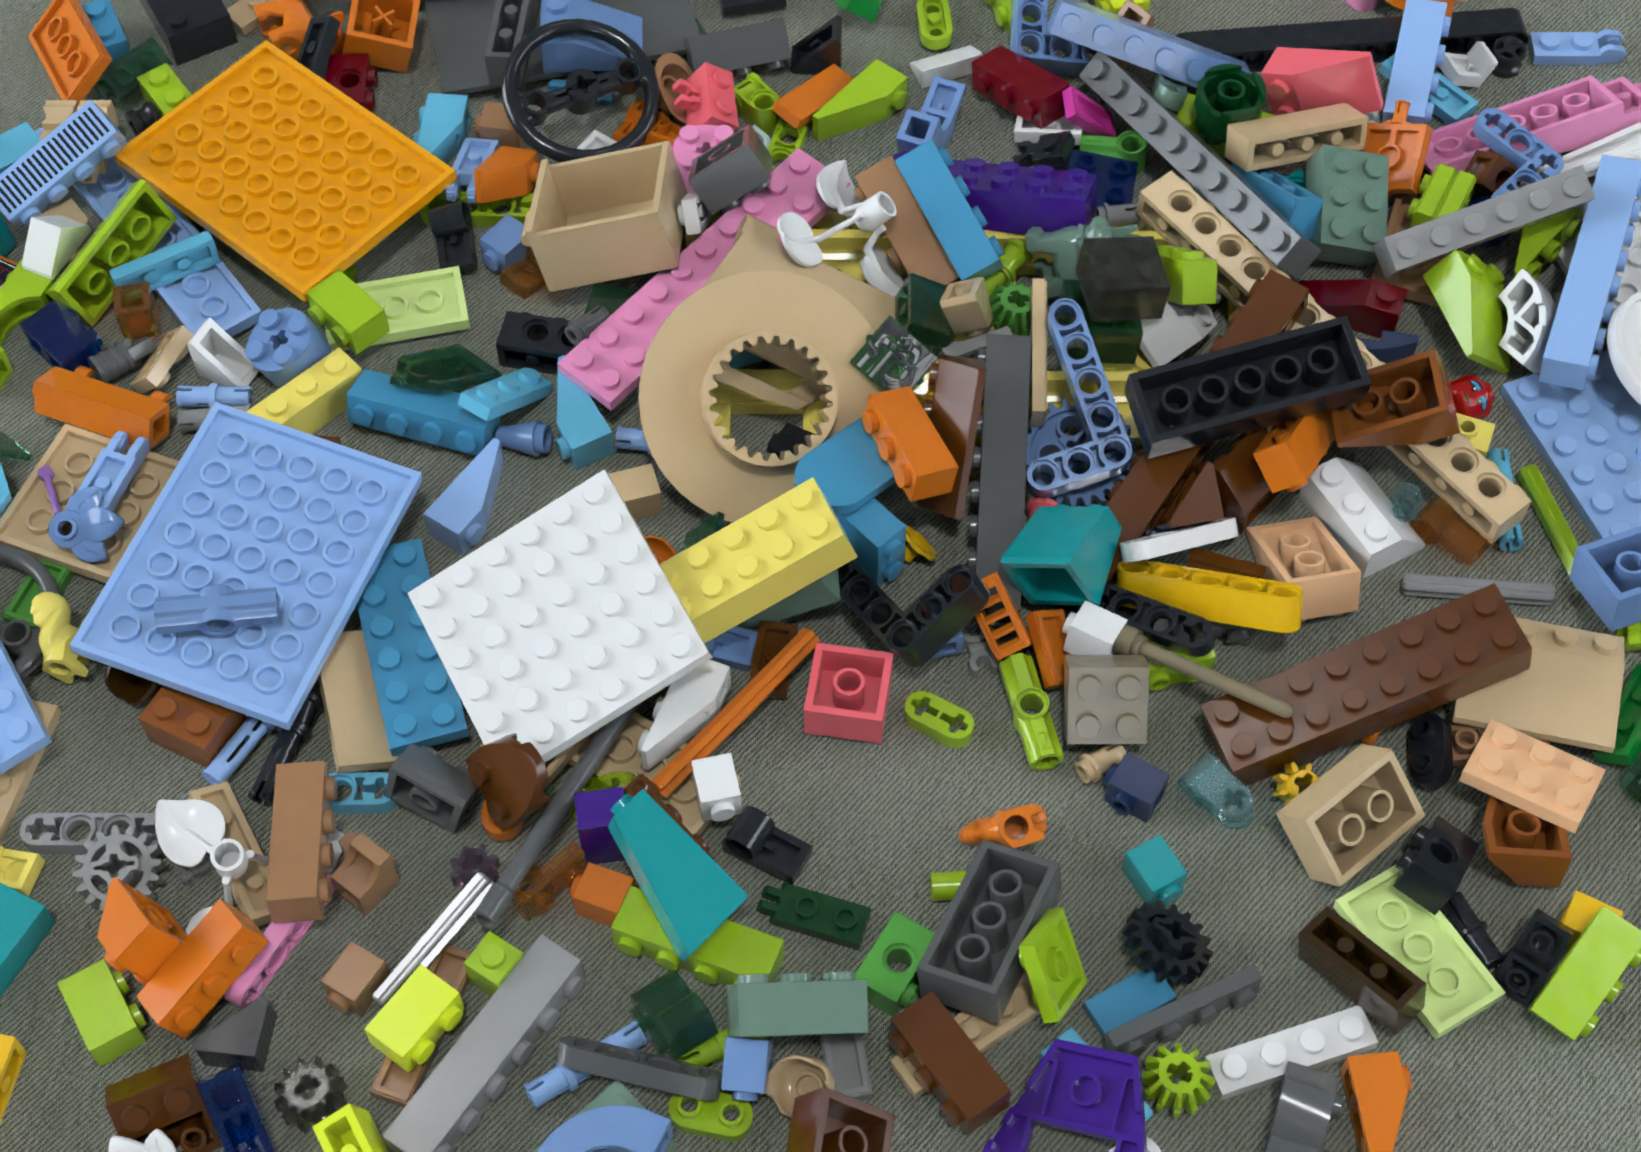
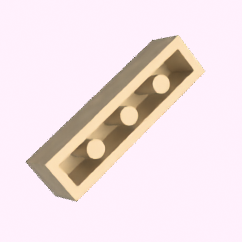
M1347 103L1228 124L1225 157L1244 171L1249 172L1306 161L1324 144L1353 150L1365 149L1368 116Z

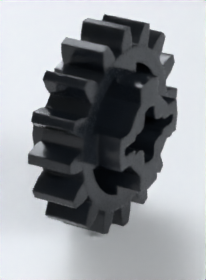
M1158 900L1153 907L1148 902H1144L1140 909L1136 908L1126 921L1127 925L1122 931V934L1128 937L1124 947L1135 951L1131 960L1133 962L1142 961L1145 964L1143 972L1145 974L1151 971L1157 973L1159 982H1163L1166 977H1170L1175 986H1178L1183 979L1188 984H1191L1196 977L1201 976L1210 964L1208 960L1213 955V951L1206 948L1211 939L1200 935V931L1203 929L1202 924L1193 925L1189 921L1191 913L1187 912L1184 915L1179 913L1175 904H1172L1169 909H1165L1163 903Z

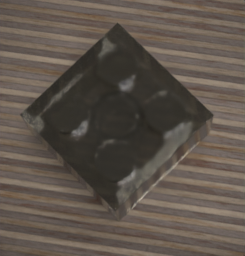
M1154 237L1083 239L1075 271L1091 321L1161 319L1171 286Z

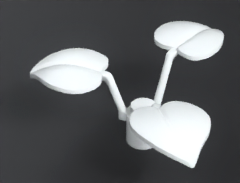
M846 160L828 164L816 177L818 192L829 207L838 209L840 215H844L849 219L818 236H813V232L804 218L797 213L786 212L779 217L777 222L778 232L781 235L785 250L801 266L815 267L823 260V254L817 243L856 223L862 231H874L863 248L866 256L861 260V268L869 285L898 299H910L913 296L893 262L883 249L874 245L879 235L886 230L884 223L896 215L895 203L888 194L882 191L860 202L853 190L855 187L849 177Z
M196 799L158 800L155 811V830L160 847L166 857L174 864L191 868L199 865L205 858L206 853H209L214 868L222 877L225 902L233 906L232 880L241 877L247 871L249 861L253 860L268 865L269 857L257 854L253 850L244 851L242 845L234 839H223L226 832L225 819L221 811L213 804ZM338 830L333 834H329L328 843H332L334 852L333 868H327V872L330 874L333 873L342 854L338 841L344 834ZM212 907L200 910L191 918L186 929L188 935Z

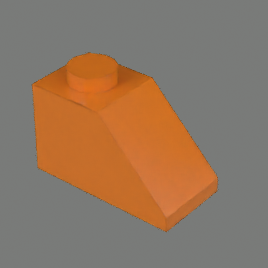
M500 146L474 170L476 203L483 204L528 195L536 185L540 167L539 152L531 149Z

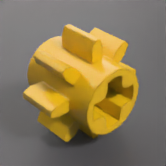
M1295 762L1285 764L1286 774H1277L1272 777L1277 782V791L1272 796L1279 797L1285 802V806L1299 795V789L1303 792L1321 776L1317 777L1311 771V763L1302 765L1299 770Z

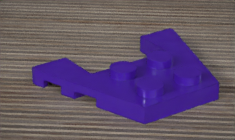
M1055 1039L1025 1084L1027 1089L1015 1107L1009 1108L1002 1119L1004 1123L993 1140H988L983 1149V1152H1028L1035 1124H1041L1117 1142L1115 1152H1147L1142 1065L1140 1059L1134 1055Z

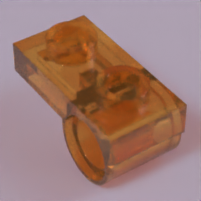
M572 841L542 869L538 865L533 864L515 891L512 900L517 912L527 922L537 914L542 915L547 912L554 904L556 896L566 887L571 888L578 874L583 875L587 867L584 850ZM523 884H536L530 891L518 890Z

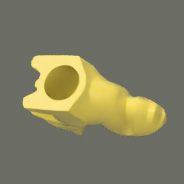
M41 592L32 600L30 613L33 616V623L40 627L39 646L43 654L42 671L67 684H71L74 681V675L87 676L88 669L84 665H88L90 660L84 656L72 653L70 643L79 628L70 624L72 611L68 601L58 593Z

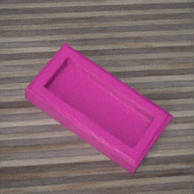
M1072 86L1062 91L1066 120L1090 135L1116 137L1112 112Z

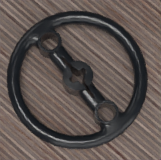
M563 19L534 29L514 47L507 59L503 72L501 90L503 105L515 131L537 152L558 162L639 147L646 139L650 129L654 126L659 110L660 90L654 67L645 52L623 32L593 20ZM577 35L592 37L614 46L627 57L621 59L616 64L614 70L595 75L586 69H577L569 74L564 87L546 93L534 89L526 92L523 97L517 94L518 75L524 61L536 48L552 39ZM621 74H629L633 79H626ZM638 87L644 89L645 99L641 118L627 136L612 145L585 150L570 148L546 138L534 128V126L543 124L547 115L567 108L573 114L583 115L593 110L598 97L616 91L627 95L635 92ZM537 105L542 110L534 111L531 110L528 106Z

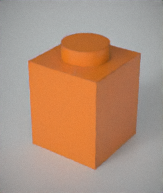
M588 862L583 875L578 874L575 877L570 889V897L573 900L576 914L611 927L630 886L636 887L633 877Z

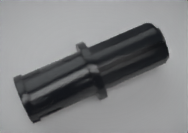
M1455 892L1442 909L1459 935L1488 971L1500 965L1505 960V957L1500 953L1485 930L1487 927L1486 922L1479 921L1461 892Z

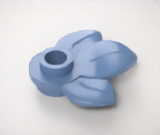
M87 487L71 495L66 509L52 517L48 532L51 540L56 545L63 548H71L78 559L89 563L100 562L107 559V551L103 541L114 536L125 524V521L115 512L100 507L103 499L102 488ZM70 522L72 524V531L69 535L64 536L61 531L64 523Z

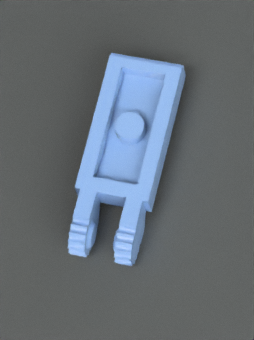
M1604 29L1597 34L1596 32H1530L1528 46L1533 65L1610 64L1611 62L1614 64L1626 57L1624 46L1619 45L1623 42L1622 33L1615 29Z
M465 138L452 166L456 170L457 180L446 188L447 201L456 202L460 195V187L463 185L467 187L468 203L477 204L474 170L500 147L499 140Z
M122 431L116 432L106 449L101 450L78 491L87 487L102 488L103 499L100 507L114 511L140 467L139 465L143 464L149 452L150 441L144 437L137 438L125 455L124 453L129 443V435Z

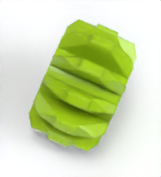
M1179 1042L1175 1044L1173 1053H1171L1162 1045L1157 1050V1057L1150 1055L1146 1058L1144 1066L1147 1070L1142 1072L1143 1084L1148 1087L1143 1095L1145 1100L1158 1099L1155 1107L1157 1113L1164 1111L1167 1106L1171 1108V1114L1175 1119L1180 1116L1183 1107L1188 1114L1193 1116L1197 1113L1198 1104L1207 1105L1211 1096L1208 1090L1213 1088L1215 1079L1207 1075L1211 1068L1210 1061H1196L1199 1054L1197 1048L1192 1049L1189 1054L1183 1053V1046ZM1177 1076L1183 1079L1178 1084L1172 1082Z

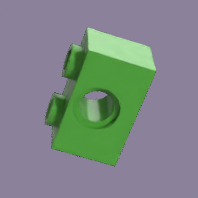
M898 912L894 913L854 975L855 980H867V999L869 1004L895 1017L899 1014L902 1007L908 1008L914 1003L920 987L917 985L919 982L917 967L935 934L934 932ZM894 962H903L909 968L906 971L897 972L892 970L889 965Z

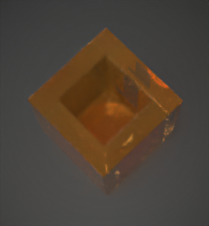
M148 281L112 287L114 314L124 338L129 337L130 340H135L144 336L153 337L161 335L159 309Z

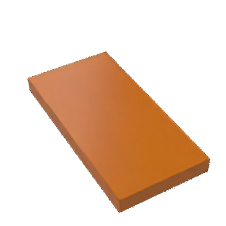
M53 0L28 35L61 100H77L78 104H80V100L85 99L112 61L110 54L79 0Z

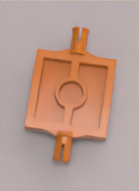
M1405 100L1396 101L1391 120L1382 123H1368L1365 149L1359 150L1389 156L1388 196L1394 194L1417 195L1433 131L1428 124H1411L1406 121L1411 103Z

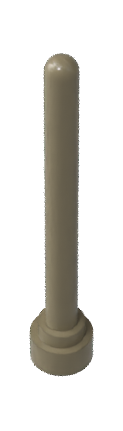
M1125 625L1117 637L1114 652L1118 655H1144L1149 660L1282 718H1289L1293 714V706L1290 703L1148 642V637L1143 636L1142 630Z

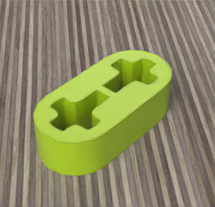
M927 691L914 692L906 699L904 708L905 721L914 730L952 748H961L972 740L974 719L965 709ZM923 705L929 708L928 713L923 712L921 716L915 714V708L920 710ZM957 723L963 724V730L958 729L955 733L950 732V726L954 727Z

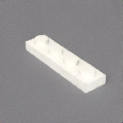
M1357 1005L1207 1055L1204 1061H1210L1211 1068L1208 1075L1214 1077V1088L1221 1101L1283 1080L1288 1061L1316 1069L1346 1059L1347 1056H1354L1375 1049L1379 1042L1362 1007Z

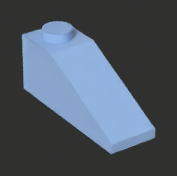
M493 438L423 513L428 533L462 555L472 545H477L487 530L504 464L500 440Z

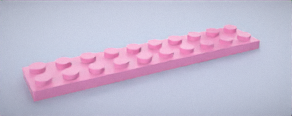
M797 148L771 172V179L768 180L769 184L763 190L756 194L748 192L734 208L722 215L680 253L678 268L662 270L591 332L589 334L590 338H585L557 363L559 372L612 411L639 386L646 353L661 324L683 300L704 286L734 246L736 233L746 214L777 227V222L781 215L786 212H794L804 218L810 228H812L833 209L823 201L816 186V177L826 166L800 148ZM779 234L778 242L782 243L781 235Z

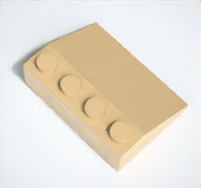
M1515 617L1532 646L1530 669L1453 700L1452 722L1486 729L1490 720L1493 719L1536 739L1613 753L1616 743L1625 667L1624 637Z

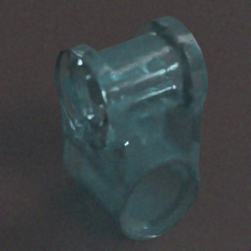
M1206 753L1178 780L1182 789L1192 800L1203 806L1228 829H1242L1252 820L1253 808L1250 790L1211 753ZM1229 803H1231L1232 805H1234V806L1230 807L1229 809L1227 808V804H1229ZM1239 803L1242 804V807L1240 809L1236 807V805H1238Z

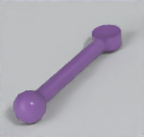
M43 466L37 473L40 480L45 482L55 515L61 511L52 482L54 472L50 466Z

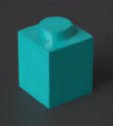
M1161 835L1126 852L1122 871L1143 902H1148L1152 907L1157 900L1161 901L1163 905H1168L1178 899L1183 893L1188 874Z

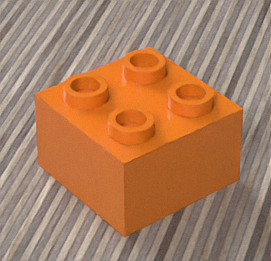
M352 0L342 54L368 53L372 66L407 73L413 48L420 0Z

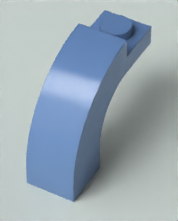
M934 76L920 112L907 108L896 136L899 151H911L930 139L933 140L937 148L943 145L946 148L956 128V117L967 91L966 84Z
M624 1105L598 1107L580 1113L565 1121L546 1138L537 1152H665L673 1136L672 1124L670 1119L643 1108Z

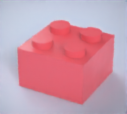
M816 642L803 710L804 733L882 744L893 679L894 653Z

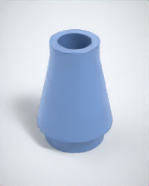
M541 420L509 426L500 425L496 430V439L500 440L501 447L539 457L542 453L547 454L550 452L553 433L549 424H543Z

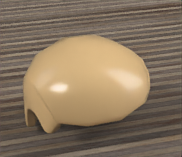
M797 1053L779 1059L769 1070L766 1094L773 1099L781 1114L792 1118L796 1097L822 1087L834 1090L835 1081L831 1071L822 1060L807 1054Z

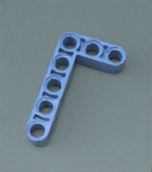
M1012 0L1010 50L1052 74L1079 77V74L1091 61L1086 53L1096 55L1098 51L1046 31L1048 0ZM1023 16L1032 17L1035 23L1027 22ZM1021 46L1031 48L1034 54L1024 52ZM1054 50L1062 51L1066 57H1059L1055 54Z
M1068 298L1059 299L1052 304L1048 314L1047 327L1088 442L1034 460L1029 465L1026 474V489L1033 497L1052 498L1119 476L1128 468L1132 455L1129 437L1082 309L1077 302ZM1060 314H1067L1073 318L1074 322L1063 326L1057 323L1055 318ZM1078 347L1083 349L1087 355L1082 359L1076 360L1071 358L1067 351ZM1084 381H1092L1097 384L1099 390L1088 394L1082 391L1079 385ZM1096 415H1105L1110 419L1111 425L1106 428L1097 427L1092 422V418ZM1108 449H1117L1122 452L1124 459L1120 462H1110L1106 459L1104 452ZM1080 460L1086 463L1088 471L1083 474H1076L1070 470L1068 465L1072 461ZM1038 472H1046L1051 475L1053 481L1047 486H1041L1035 483L1033 476Z

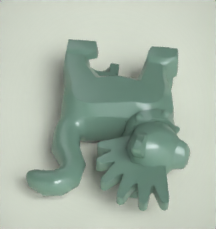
M1096 216L1089 225L1079 224L1078 226L1064 227L1054 232H1044L1038 226H1032L1031 229H1028L1025 235L1027 251L1053 255L1054 264L1048 263L1045 258L1037 259L1034 262L1037 274L1043 276V279L1047 281V298H1056L1066 294H1078L1086 291L1110 292L1120 285H1124L1128 288V298L1132 301V296L1142 288L1140 279L1132 272L1117 271L1108 276L1099 277L1094 272L1090 255L1095 254L1102 268H1105L1108 262L1113 267H1117L1119 264L1118 259L1130 263L1132 258L1127 253L1137 254L1140 250L1139 247L1130 244L1141 239L1140 235L1130 234L1138 229V225L1133 224L1113 228L1108 224L1107 218Z

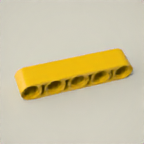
M1148 560L1121 561L1118 563V587L1203 617L1208 621L1278 633H1292L1301 629L1303 589L1296 584ZM1133 604L1122 605L1124 607L1137 609V606Z

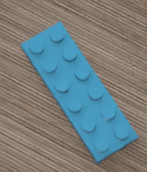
M421 538L387 546L357 603L392 757L402 754L411 743L420 748L421 746L431 747L470 736L461 698L407 594L431 578Z

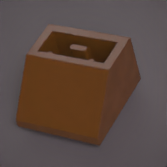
M1266 427L1240 434L1233 445V450L1227 456L1221 454L1213 463L1224 518L1236 517L1239 535L1283 491L1272 494L1253 456V453L1268 433Z
M188 1053L105 1087L106 1108L118 1136L145 1143L147 1137L158 1128L173 1142L177 1152H210L222 1147L203 1087Z

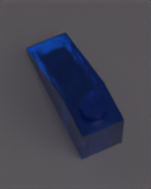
M241 1062L199 1080L197 1086L225 1152H276Z

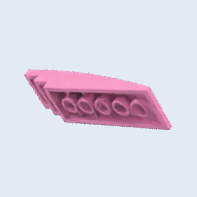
M1590 75L1498 107L1497 109L1506 113L1560 154L1582 148L1641 122V82L1633 84L1622 76L1601 84ZM1478 115L1432 131L1424 168L1431 175L1440 163L1455 168L1457 172L1460 170L1465 171L1476 150L1497 153L1475 136L1473 128ZM1491 123L1487 126L1491 128L1492 126H1494V124ZM1520 141L1510 142L1511 147L1517 151L1527 150L1526 146Z

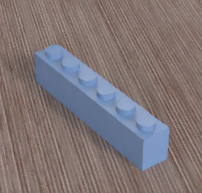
M1057 0L1048 22L1050 34L1197 87L1199 80L1204 77L1205 72L1209 68L1217 65L1236 64L1242 66L1241 71L1250 72L1244 61L1079 0Z

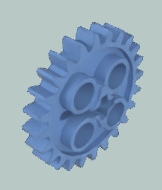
M1063 398L1062 408L1057 409L1051 402L1048 403L1049 414L1046 415L1043 427H1030V421H1028L1026 474L1029 465L1034 460L1088 442L1075 406H1070L1066 398ZM1096 415L1092 418V422L1097 427L1106 428L1111 425L1110 419L1105 415ZM1124 425L1129 436L1131 434L1130 425ZM1068 427H1075L1080 430L1074 436L1065 435L1062 431ZM1129 438L1133 450L1136 448L1135 438ZM1111 449L1110 452L1104 454L1110 462H1120L1124 459L1122 452L1117 449ZM1132 451L1128 468L1119 476L1050 499L1056 500L1058 505L1067 503L1070 506H1078V504L1090 506L1091 502L1096 501L1098 505L1105 506V496H1109L1118 479L1124 480L1125 476L1131 471L1129 466L1136 452ZM1080 460L1072 461L1068 465L1070 470L1076 474H1083L1088 471L1086 463ZM1038 472L1033 476L1035 483L1041 486H1047L1053 481L1051 475L1046 472Z

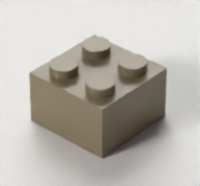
M1065 655L1063 732L1067 744H1147L1149 665L1144 655Z

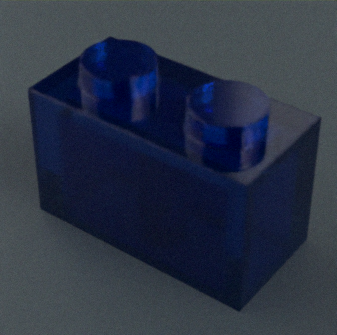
M53 300L19 323L29 345L51 367L57 366L72 372L81 365L90 368L87 357L102 351L100 347L104 345L102 339L93 328L90 327L86 330L82 326V321L78 315L69 308L65 310L56 300Z

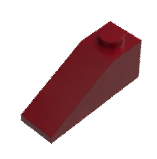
M1376 279L1300 280L1298 283L1309 289V294L1312 295L1315 302L1328 314L1336 318L1347 315L1352 330L1376 338H1381L1383 330L1395 332L1409 290Z

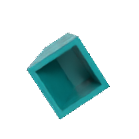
M1064 504L1039 506L1001 557L1000 565L1030 604L1083 605L1086 600L1099 606L1122 526L1108 506L1098 504L1090 506H1068Z

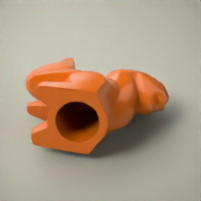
M1034 803L997 810L994 816L983 817L967 824L961 829L959 840L963 844L970 846H980L982 841L986 840L1009 848L1021 847L1044 839V831L1048 827L1046 824L1048 815L1040 805H1035Z

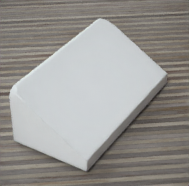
M968 45L910 62V68L921 88L931 86L934 76L953 80L972 74V61L983 56L981 51Z

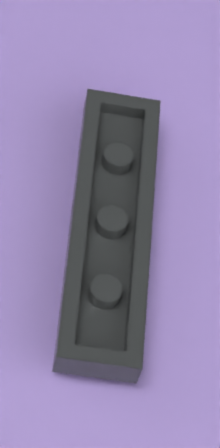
M1252 964L1108 1031L1103 1049L1139 1056L1147 1049V1045L1161 1040L1162 1043L1172 1041L1184 1032L1183 1028L1196 1022L1199 1026L1206 1025L1215 1020L1221 1014L1220 1011L1232 1005L1238 1009L1250 1004L1257 997L1263 977L1256 965Z

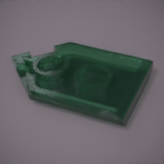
M455 344L401 356L397 362V369L390 378V384L400 389L440 395L486 383L501 377V372L462 345Z

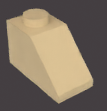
M984 276L948 284L940 299V305L953 333L964 332L965 336H974L985 332L986 327H990L993 314Z

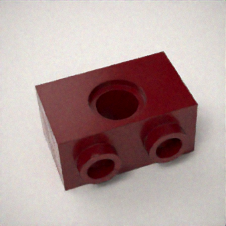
M368 53L331 54L325 81L370 112H375L376 101L372 87L378 86V73L376 67H371Z

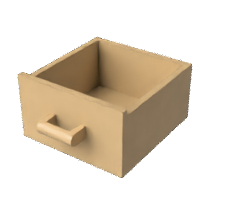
M670 141L555 164H549L548 159L541 160L530 211L527 212L521 243L524 246H531L549 292L678 268L684 226H680L677 208L678 205H682L681 200L687 195V190Z

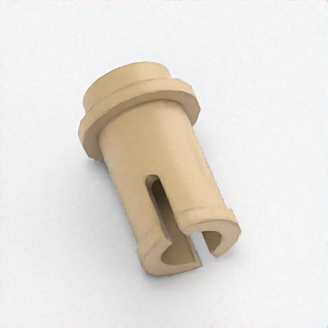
M1107 744L1090 755L1084 753L1079 756V761L1075 763L1076 773L1085 783H1097L1101 780V775L1108 771L1113 762L1118 765L1121 763L1126 755V750L1122 744Z

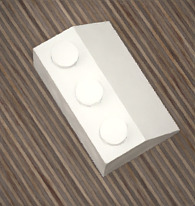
M1335 457L1319 465L1309 477L1308 484L1300 489L1299 499L1313 517L1317 516L1361 570L1362 579L1425 548L1426 544L1360 463Z

